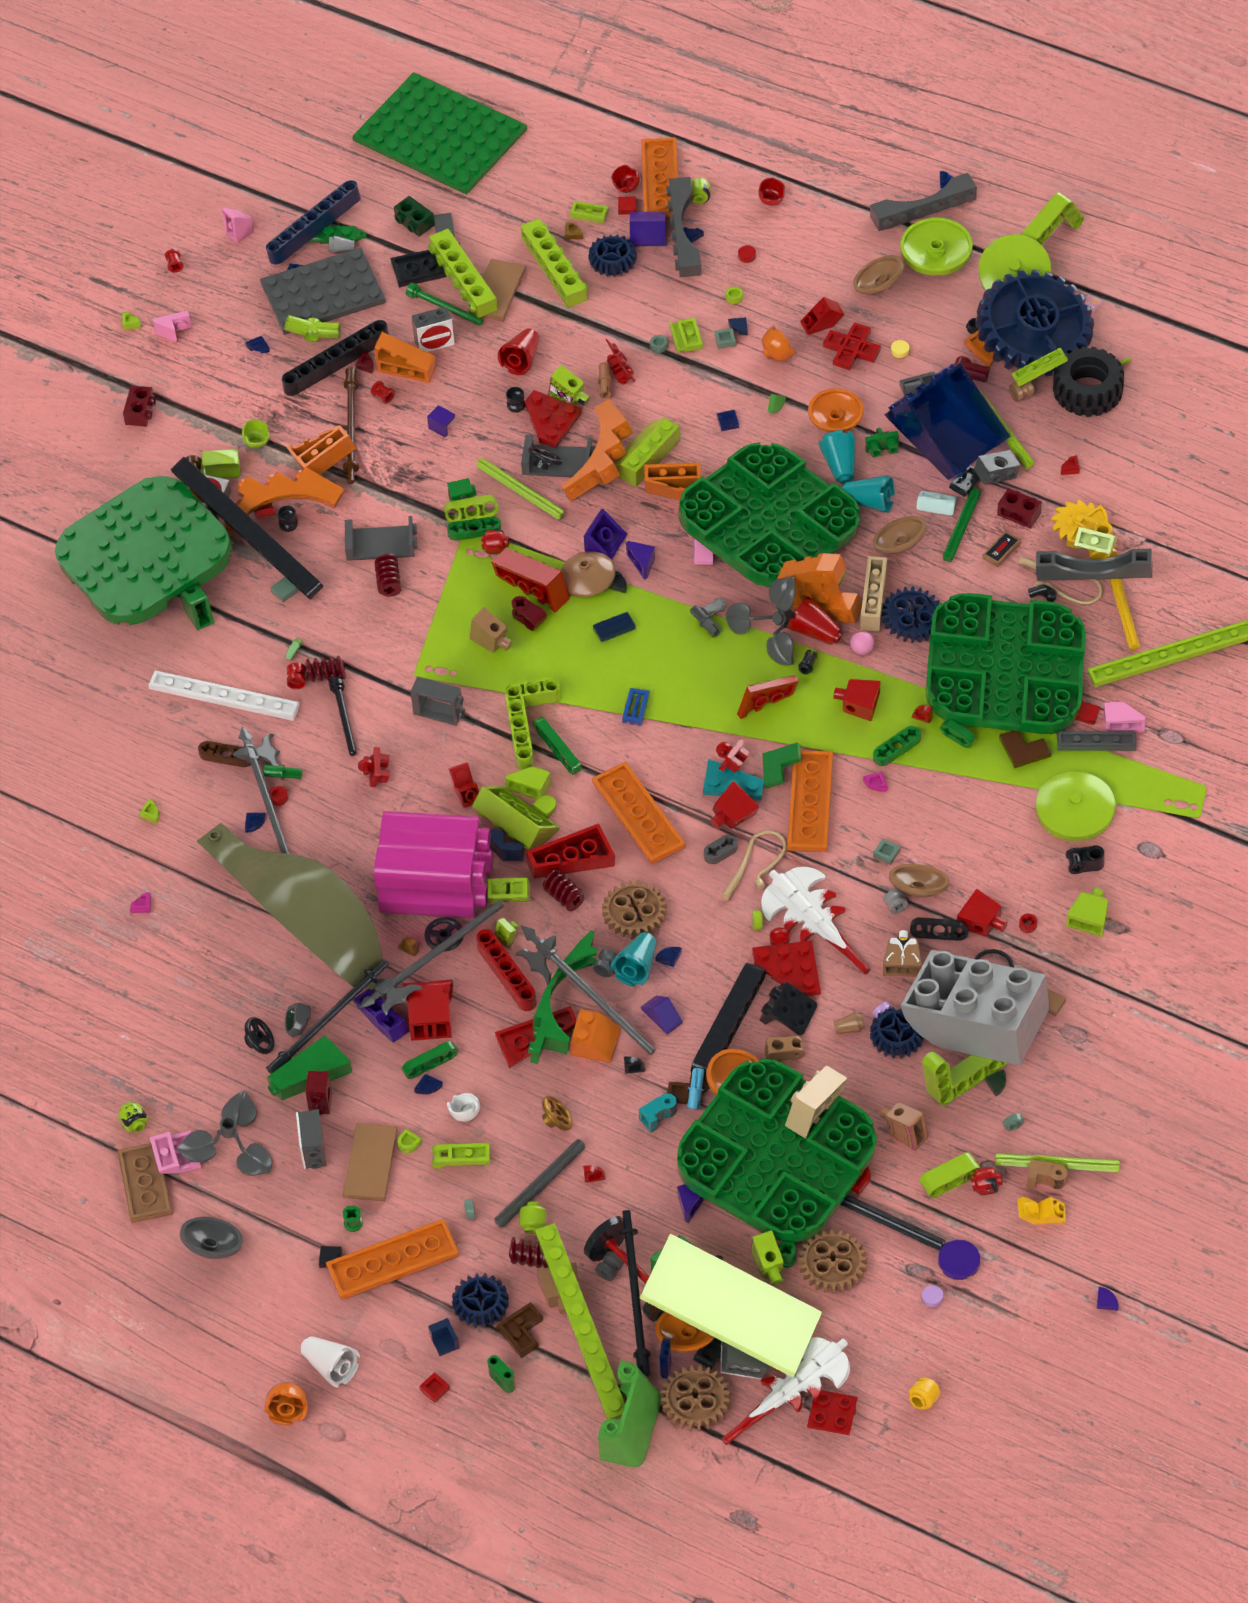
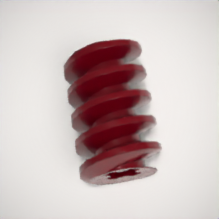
M383 554L377 557L374 562L378 592L388 597L398 595L401 592L398 559L393 554Z
M330 656L328 662L322 657L320 663L317 658H314L313 664H311L309 659H306L307 682L309 677L312 682L316 681L317 676L320 681H323L324 676L329 681L332 675L339 677V674H341L343 679H346L344 660L342 661L340 656H337L336 661Z
M558 869L553 870L543 882L544 890L554 897L556 901L560 902L568 911L576 910L585 899V896L581 895L582 889L580 887L577 888V885L571 883V880L566 878L564 874H560Z
M512 1237L509 1248V1258L512 1264H516L519 1260V1264L522 1266L527 1262L528 1267H532L534 1263L536 1268H541L542 1265L544 1268L548 1267L538 1241L534 1247L532 1246V1240H529L527 1245H524V1239L521 1238L517 1244L515 1237Z

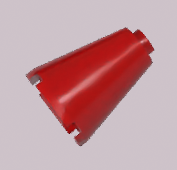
M527 328L500 348L498 351V361L502 367L505 366L508 369L507 372L514 375H524L531 369L539 342L538 333L533 329Z
M809 596L796 609L794 619H790L787 627L794 632L829 645L837 644L843 635L840 633L842 629Z

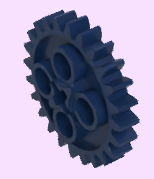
M912 586L911 591H908L904 587L903 592L897 589L896 594L891 592L890 598L886 597L885 603H883L882 623H886L885 629L891 628V635L897 633V639L901 636L904 637V642L907 638H910L911 643L914 642V639L921 643L922 637L929 640L932 617L935 609L940 604V600L934 601L935 595L929 597V591L927 590L925 593H922V588L915 591L914 586Z

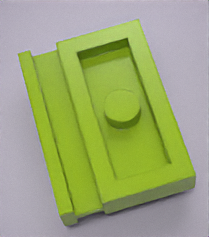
M695 318L679 320L677 323L669 322L677 354L684 350L689 352L703 349Z

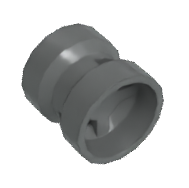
M608 949L601 950L598 956L599 960H596L593 965L594 972L602 977H610L613 972L610 968L611 962L617 954Z
M608 1251L603 1257L604 1261L597 1265L595 1271L603 1279L612 1281L616 1276V1271L622 1268L624 1262L614 1252Z

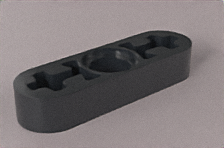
M918 917L910 923V933L915 938L962 941L968 936L969 927L963 920ZM917 925H921V931L917 930ZM941 925L945 928V931L937 933L933 928ZM948 926L951 927V933H948ZM957 928H961V933H957Z

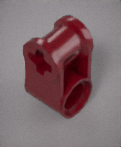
M517 596L513 598L511 603L513 608L512 616L529 630L534 631L547 619L546 612L526 597Z

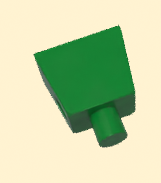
M197 584L180 593L184 610L197 631L214 624L208 597Z

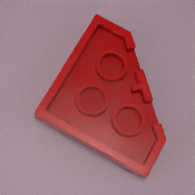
M533 390L525 401V408L529 413L530 421L537 433L539 443L555 449L582 414V408Z
M812 940L752 947L754 965L766 969V974L770 975L772 980L780 985L787 981L806 996L821 995Z

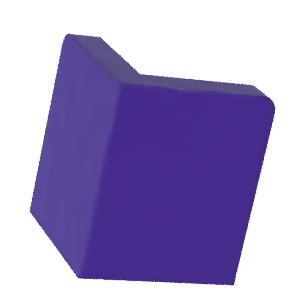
M438 405L427 416L428 429L446 437L448 435L447 426L455 418V414Z

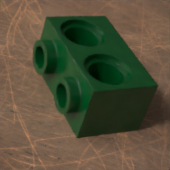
M407 196L394 206L395 220L419 237L435 226L433 212L411 196Z

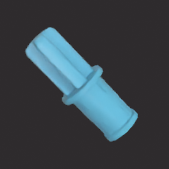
M693 1069L691 1087H688L689 1098L687 1108L700 1110L702 1091H704L702 1089L704 1069Z

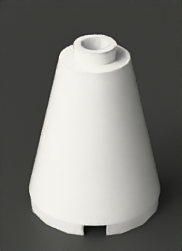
M314 1336L306 1338L301 1344V1354L330 1385L338 1388L340 1384H347L354 1377L359 1366L356 1363L357 1357L360 1358V1354L356 1349Z

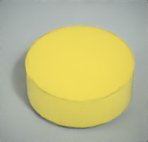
M903 340L893 342L891 345L892 355L896 358L906 357L909 354V344Z

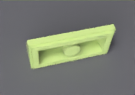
M1079 527L1074 546L1111 555L1117 537Z

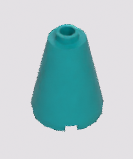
M843 430L825 434L822 436L823 440H819L818 444L835 480L841 484L851 482L854 479L855 469L854 434L851 431H848V434L843 433Z
M888 475L846 482L842 486V489L849 493L860 506L883 513H889L893 507L894 502L890 500L891 495L895 496V485L893 478Z
M645 932L640 933L613 958L610 968L616 973L615 977L623 984L635 987L636 984H641L642 986L647 982L657 944L653 935Z

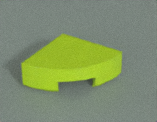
M122 312L123 330L141 328L138 317L131 315L129 312Z
M149 799L139 812V816L157 824L159 811L155 802Z

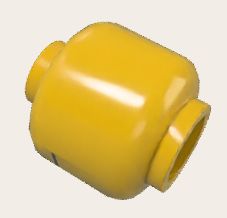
M922 1377L910 1388L908 1396L915 1408L927 1410L939 1399L940 1389L934 1380Z

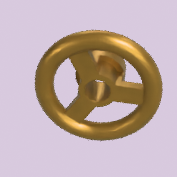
M552 1096L544 1097L542 1107L545 1113L542 1115V1119L545 1124L550 1128L556 1126L564 1131L570 1130L573 1122L566 1107Z

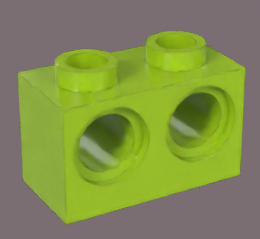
M528 878L488 879V900L491 903L498 902L499 900L501 902L530 901V881Z

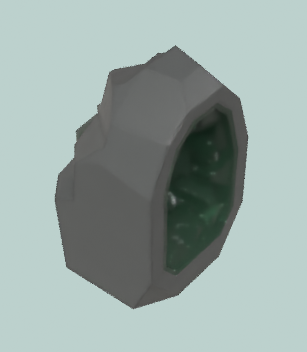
M295 1003L288 1007L285 1014V1030L291 1037L294 1038L297 1035H301L304 1028L308 1025V1021L311 1019L310 1006Z

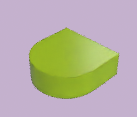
M549 795L540 797L532 804L534 809L547 818L556 811V800Z
M405 1129L397 1139L398 1148L403 1153H412L423 1143L422 1138L408 1129Z

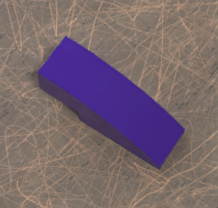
M368 988L354 998L353 1001L359 1008L364 997L371 996L374 992ZM381 997L375 1000L374 1005L360 1008L369 1021L393 1043L409 1032L405 1020L396 1014L392 1007L387 1015L384 1014L382 1004L385 1000Z

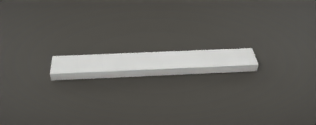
M156 670L148 685L151 690L294 721L300 707L297 701Z

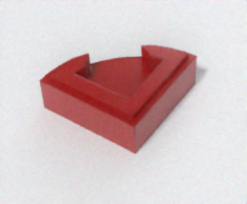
M1077 455L1069 457L1061 466V475L1079 474L1080 472Z
M922 705L916 707L911 718L930 723L932 719V706Z
M593 1165L583 1166L585 1183L606 1179L602 1168Z

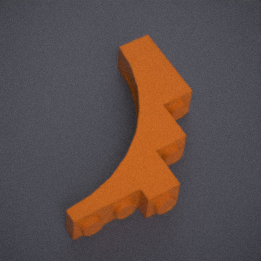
M609 398L594 407L599 418L600 435L591 457L572 478L561 485L570 502L599 483L603 482L606 485L620 476L614 462L627 454L620 441L633 434V431L628 421Z
M307 467L303 471L299 470L294 479L296 482L276 471L274 476L270 475L266 481L268 486L249 476L245 480L241 479L237 489L239 490L238 496L242 497V499L239 498L236 505L248 516L264 505L287 499H307L320 502L334 509L342 497L344 489ZM224 522L226 524V531L233 534L235 530Z

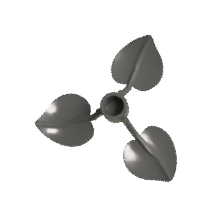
M787 577L774 581L769 588L770 601L773 604H777L776 609H778L773 615L750 617V607L745 603L739 602L732 604L727 609L726 621L734 633L745 634L750 629V620L773 619V622L781 627L773 633L774 637L767 640V652L775 662L782 665H793V640L788 633L780 632L787 628L791 618L794 619V613L790 609L795 598L794 577Z
M245 1090L233 1096L223 1107L220 1130H217L214 1140H212L211 1134L207 1131L196 1130L187 1135L178 1147V1152L186 1159L194 1162H206L215 1156L216 1149L214 1144L217 1143L221 1135L225 1138L234 1137L240 1150L243 1152L237 1158V1167L243 1174L249 1176L267 1174L271 1171L272 1167L270 1154L265 1147L253 1143L245 1149L238 1136L237 1124L239 1126H247L256 1117V1108Z

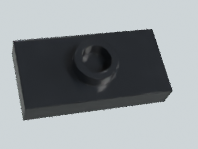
M969 464L950 483L949 488L965 497L981 481L974 470L975 467Z
M714 1338L709 1344L696 1352L693 1360L706 1368L710 1367V1370H712L721 1358V1340Z

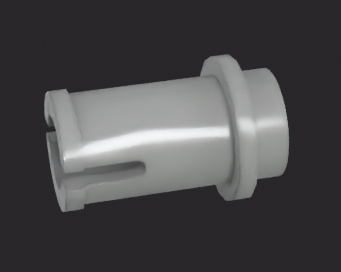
M716 598L714 602L701 609L707 615L712 616L719 611H725L727 604L723 598Z

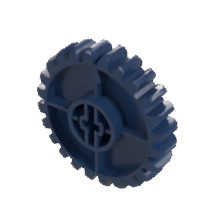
M1020 270L1017 272L1016 278L1012 274H1006L1003 281L996 280L993 282L992 287L984 292L983 298L979 302L975 322L976 328L979 329L978 338L980 341L985 342L984 350L989 353L994 351L992 359L995 362L1004 360V368L1009 370L1015 366L1019 370L1058 348H1061L1064 354L1070 353L1073 349L1088 348L1093 337L1094 319L1091 317L1092 309L1091 306L1085 305L1086 297L1083 294L1075 295L1077 290L1075 285L1065 286V278L1059 277L1057 280L1052 279L1053 274L1050 272H1046L1044 277L1040 276L1038 270H1032L1031 275L1028 276L1025 271ZM1054 369L1044 373V375L1052 376Z

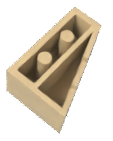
M827 1065L821 1071L818 1070L810 1082L806 1081L801 1091H796L792 1096V1106L785 1126L806 1139L812 1123L817 1125L821 1119L818 1116L824 1110L828 1111L837 1097L842 1094L847 1077Z

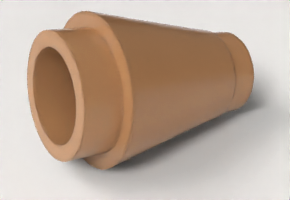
M854 1012L834 1022L836 1033L860 1032V1029L865 1028L861 1013L856 1014Z

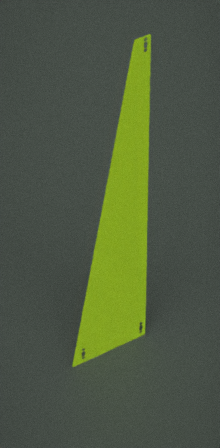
M481 537L460 540L414 671L415 677L505 693L506 686L512 683L556 678L559 680L561 687V698L556 703L617 714L624 713L630 688L649 691V699L644 714L645 719L789 745L798 742L801 747L872 760L873 752L878 746L906 727L915 726L921 731L920 742L891 763L1038 790L1047 780L1057 774L1069 771L1086 772L1100 778L1109 786L1114 795L1115 804L1193 818H1200L1207 790L1206 786L1108 751H1057L1056 733L1036 734L1019 732L1025 744L1044 738L1051 752V757L1014 768L999 739L1001 734L1010 732L1009 730L962 725L975 736V741L972 745L965 748L941 732L940 726L945 720L936 715L933 710L930 723L911 718L916 707L922 705L929 706L926 700L925 688L795 642H793V665L779 664L771 659L767 652V640L774 637L773 634L752 627L745 634H736L730 629L726 618L714 614L711 616L712 620L722 630L717 637L712 638L706 629L699 626L697 619L690 613L691 608H693L692 606L627 584L626 593L607 588L598 595L586 598L575 597L569 594L570 599L555 613L550 610L551 606L547 603L542 605L537 602L538 598L531 593L526 595L518 585L514 587L496 576L491 563L494 559H491L489 556L479 558L474 555L476 551H485L482 550ZM509 543V547H506L559 570L565 563ZM471 549L473 550V554L467 555L466 551ZM517 596L526 597L546 612L547 619L534 631L529 630L525 625L513 618L511 604L513 598ZM483 607L506 625V637L513 642L508 651L499 647L495 652H491L469 639L472 619ZM807 650H812L809 655L810 657L813 651H815L817 658L814 661L812 672L802 674L798 668L799 662L803 660ZM431 666L434 670L435 668L442 667L447 669L448 673L446 675H438L433 670L427 672L425 668ZM454 670L457 672V674L455 676H450L449 672ZM794 675L799 680L793 695L774 704L768 702L757 712L755 710L747 712V717L740 719L737 715L748 686ZM850 679L881 681L880 696L872 721L845 713L843 711V701L833 699L835 688L846 689ZM637 694L633 696L628 716H632ZM644 695L641 696L636 717L639 716ZM894 743L892 747L895 749H900L902 745L900 743ZM1170 799L1172 804L1166 805L1164 801ZM1175 801H1184L1189 804V807L1181 809L1175 807L1173 803ZM1196 804L1198 808L1196 810H1192L1190 808V805Z

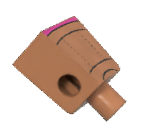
M897 1103L892 1109L887 1106L882 1109L880 1117L887 1121L889 1133L912 1150L916 1151L928 1138L922 1112L902 1103Z

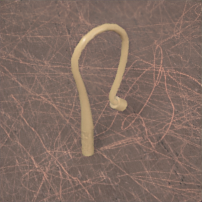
M1020 557L1019 564L1036 569V561ZM1089 579L1097 584L1099 593L1097 597L1088 601H1081L1070 597L1048 582L1039 581L1033 584L1034 587L1045 584L1053 588L1057 594L1065 599L1081 605L1095 603L1101 598L1103 593V587L1097 579Z
M764 830L752 836L742 864L722 894L723 899L729 900L746 868L755 839L761 835L771 834L781 839L783 850L756 877L755 883L757 888L761 890L765 887L761 876L770 871L787 851L786 840L780 833Z

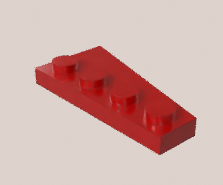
M571 1006L552 1012L557 1024L565 1034L575 1028L577 1018ZM534 1019L495 1032L496 1040L509 1068L531 1055L528 1053L530 1042H535L536 1039L533 1038L535 1029H532Z

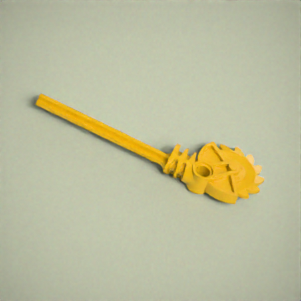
M1077 500V504L1065 502L1066 507L1056 508L1055 511L1058 514L1051 518L1052 522H1056L1053 526V531H1059L1060 540L1067 537V547L1082 549V547L1074 546L1079 527L1112 535V526L1108 523L1105 509L1102 505L1095 508L1092 502L1088 506L1081 500ZM1114 546L1111 555L1088 549L1090 559L1094 560L1118 556L1116 546ZM1109 579L1129 650L1136 651V648H1140L1122 581L1121 579Z

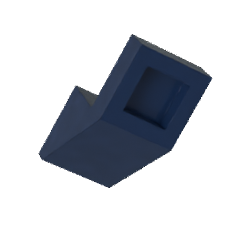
M490 830V849L503 861H523L522 843H505L504 830Z

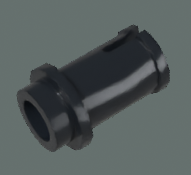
M807 650L803 660L799 662L798 668L802 674L812 672L814 661L817 658L815 651H813L810 657L809 655L812 650Z

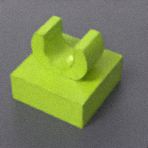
M505 918L499 919L494 935L505 947L510 946L513 943L514 936L517 935L515 929L519 928V925L515 921L508 922Z

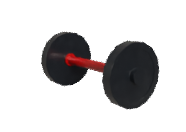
M615 1216L606 1220L590 1235L584 1246V1254L591 1261H600L608 1251H611L628 1266L627 1253L620 1247L625 1237L619 1235V1231L624 1229L623 1218ZM636 1263L637 1275L646 1284L649 1275ZM645 1302L643 1307V1314L652 1322L657 1321L665 1312L648 1302Z

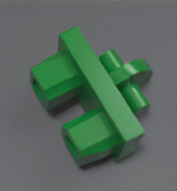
M881 427L876 428V434L865 437L866 453L870 452L872 457L880 456L881 450L888 449L890 454L898 453V431L882 432Z

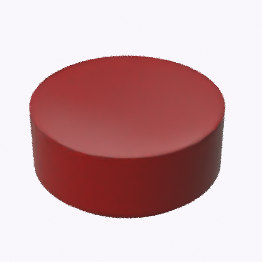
M750 245L740 247L738 250L739 260L744 263L754 261L756 258L755 248Z
M275 786L269 790L274 806H281L287 802L288 793L284 787Z

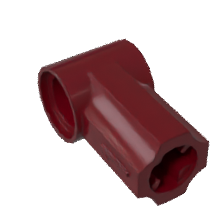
M959 356L953 365L951 376L958 381L968 378L985 383L989 376L990 367L971 363L967 357Z

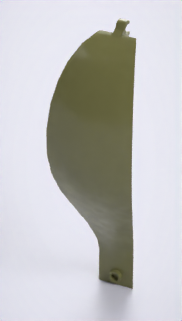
M222 823L197 840L275 919L351 986L355 987L366 976L364 970L368 969L371 971L381 962L382 952L379 938L369 914L349 886L331 869L315 860L300 855L270 852L249 847ZM371 982L367 987L374 992L376 985Z

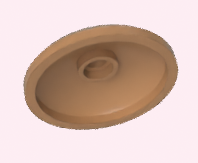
M888 255L871 261L856 274L853 281L855 290L861 294L871 295L889 289L902 274L904 268L902 260L898 256Z
M917 516L897 519L885 525L876 533L873 538V546L878 552L884 554L905 552L913 548L923 538L927 525L924 519Z
M596 551L578 553L569 558L560 569L563 573L568 594L581 598L592 597L604 592L615 578V566L612 560L607 555Z
M903 864L894 867L889 873V880L895 888L915 898L938 895L949 886V878L945 873L926 865Z

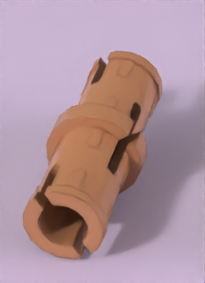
M606 362L599 364L598 384L600 385L599 395L601 398L603 393L604 398L611 397V365L607 363L606 368Z

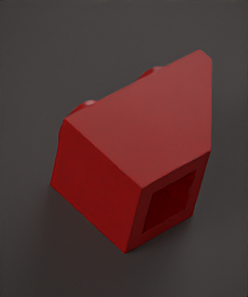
M822 297L803 317L800 323L805 332L810 335L834 327L845 314L838 302Z

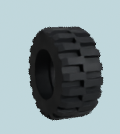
M1081 347L1079 350L1073 349L1070 353L1067 352L1065 355L1068 361L1054 368L1053 392L1060 406L1066 407V410L1070 413L1075 412V415L1081 416L1082 414L1086 415V417H1091V415L1099 416L1103 412L1107 413L1112 408H1115L1122 398L1124 387V369L1121 366V362L1115 359L1113 354H1108L1104 349L1098 350L1096 347ZM1090 377L1102 383L1095 386H1085L1077 383L1075 380Z

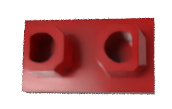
M739 739L733 748L727 742H720L717 745L716 752L718 756L725 758L718 768L719 770L724 772L728 768L734 773L738 771L750 754L749 751L742 747L745 741Z
M374 747L373 755L370 757L364 756L363 760L358 762V769L364 775H369L371 787H375L377 782H388L390 771L380 769V767H388L389 755L380 753V748Z

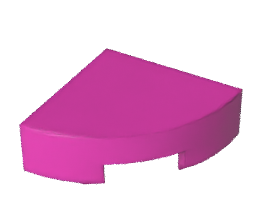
M882 772L863 776L865 785L870 789L879 792L888 791V786Z
M144 893L133 901L130 906V912L151 913V893Z

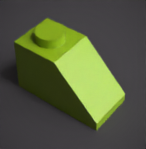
M532 766L506 775L505 785L509 791L538 800L540 797L545 796L551 785L550 772Z

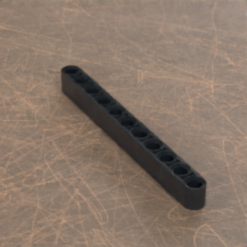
M184 456L170 469L180 481L284 577L294 584L308 599L311 600L324 587L315 576Z

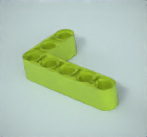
M1058 192L1020 235L1033 238L1043 245L1062 221L1071 228L1077 229L1082 225L1084 216L1074 202Z
M556 678L512 683L505 688V699L516 765L520 770L534 766L525 707L559 701L561 698V687L559 680Z
M934 1051L929 1052L922 1061L927 1093L940 1105H947L1008 1063L970 1055L950 1069L949 1063Z

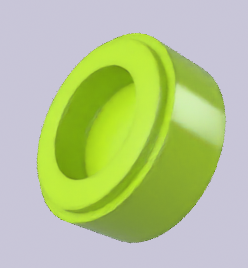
M739 287L728 288L725 292L726 301L730 304L742 302V289Z
M752 910L753 930H761L763 926L762 913L760 910Z

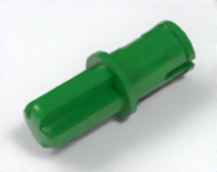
M265 764L263 777H275L281 780L284 778L302 779L303 770L288 768L283 764L282 766Z

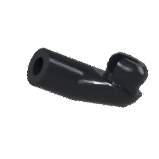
M1045 584L1028 589L1030 598L1042 595L1048 602L1056 600V591Z

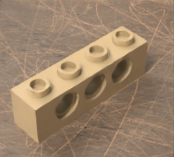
M868 556L861 609V630L880 631L887 575L886 557Z

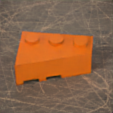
M382 332L374 347L377 371L429 383L436 369L435 355Z
M340 425L319 433L318 437L311 440L308 438L302 440L303 443L294 447L292 445L287 446L288 451L302 470L307 467L319 475L356 449L353 441Z
M700 462L644 465L645 492L679 501L684 490L701 478Z

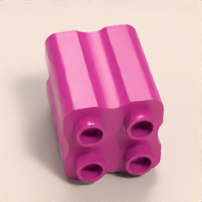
M383 811L374 865V880L378 893L379 912L475 918L477 907L487 908L488 884L484 883L485 876L491 875L493 868V852L489 851L490 828H481L480 817Z

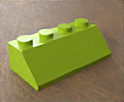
M666 418L651 421L625 448L627 454L614 462L620 474L619 478L637 487L645 478L644 465L659 464L680 441V426Z
M504 786L482 787L472 805L478 811V815L491 820L492 825L500 829L502 828L506 831L507 836L520 841L526 849L543 845L560 829L557 824Z

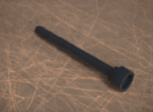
M333 677L328 681L329 688L336 696L349 754L355 756L357 751L343 697L344 680L342 677Z

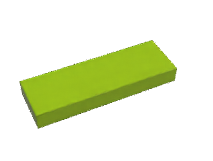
M1058 348L1013 372L1012 376L1020 387L1067 362L1068 359L1062 349Z

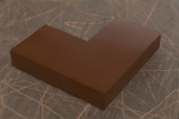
M1013 730L999 736L1014 768L1051 757V752L1044 738L1025 744L1019 731Z
M530 1302L498 1323L496 1328L516 1353L523 1358L539 1347L538 1342L528 1330L542 1322L543 1316Z

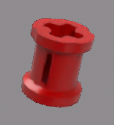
M171 249L165 253V258L168 261V270L172 273L179 272L184 267L183 262L180 260L181 254L178 249Z
M376 381L370 391L373 396L381 398L385 404L389 403L395 395V391L384 386L382 381Z

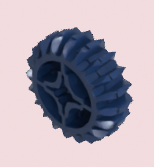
M610 234L609 237L603 235L602 239L597 238L596 242H592L588 259L590 260L591 268H594L595 272H599L600 275L606 274L607 277L613 275L615 278L616 274L622 276L623 272L628 273L629 269H633L637 251L630 239H626L625 236L619 237L618 234L616 236Z
M892 1007L891 1011L885 1009L884 1014L878 1013V1018H874L870 1026V1039L873 1047H877L878 1053L884 1051L885 1057L889 1054L892 1055L893 1059L896 1055H899L902 1059L904 1054L910 1057L911 1051L916 1053L918 1047H921L924 1038L907 1022L901 1007L899 1010H895L894 1007Z
M476 1273L475 1278L468 1275L467 1281L461 1279L460 1286L456 1285L455 1292L452 1294V1307L454 1308L455 1315L459 1317L461 1322L465 1321L467 1326L473 1323L475 1329L478 1324H482V1327L485 1328L486 1323L493 1326L494 1320L500 1322L501 1315L505 1316L506 1309L509 1307V1294H507L505 1285H502L500 1279L496 1280L494 1275L488 1278L486 1273H484L483 1277H479V1274ZM479 1296H481L482 1305H480Z

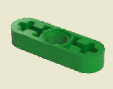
M492 516L452 522L447 527V534L451 540L455 541L482 537L487 530H501V520ZM476 526L479 529L476 531H472L469 528Z
M908 726L878 746L873 752L875 764L886 766L916 746L921 740L920 729L915 726ZM894 743H900L902 747L900 749H895L892 747V745Z
M447 1041L407 1061L402 1066V1071L407 1079H413L453 1059L458 1054V1049L452 1041Z

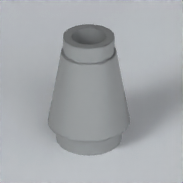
M335 235L334 237H329L328 251L339 253L354 250V240Z

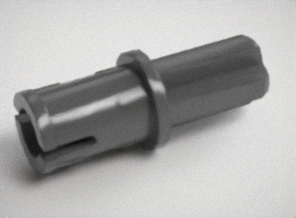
M697 605L691 608L690 613L697 619L699 626L706 629L712 638L717 637L721 633L722 629L714 623L711 615H707Z

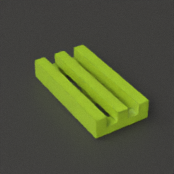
M574 201L570 211V218L604 224L609 207Z

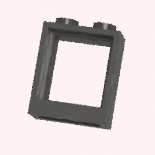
M421 677L416 678L410 691L413 714L457 726L459 720L463 719L465 714V708H463L464 697L461 694V688ZM427 697H428V698H431V699H435V700L447 702V703H450L451 705L445 704V703H441V702H438V701H434V700H430V699H427Z

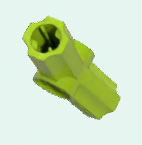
M291 315L287 316L284 330L303 335L306 341L316 342L319 338H340V323L321 322L316 318L305 320Z

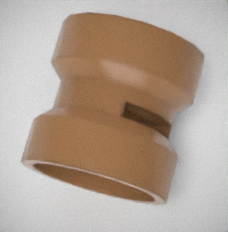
M1031 381L1020 387L1017 383H1013L1009 386V391L1012 398L1018 402L1024 396L1029 397L1033 395L1034 387Z

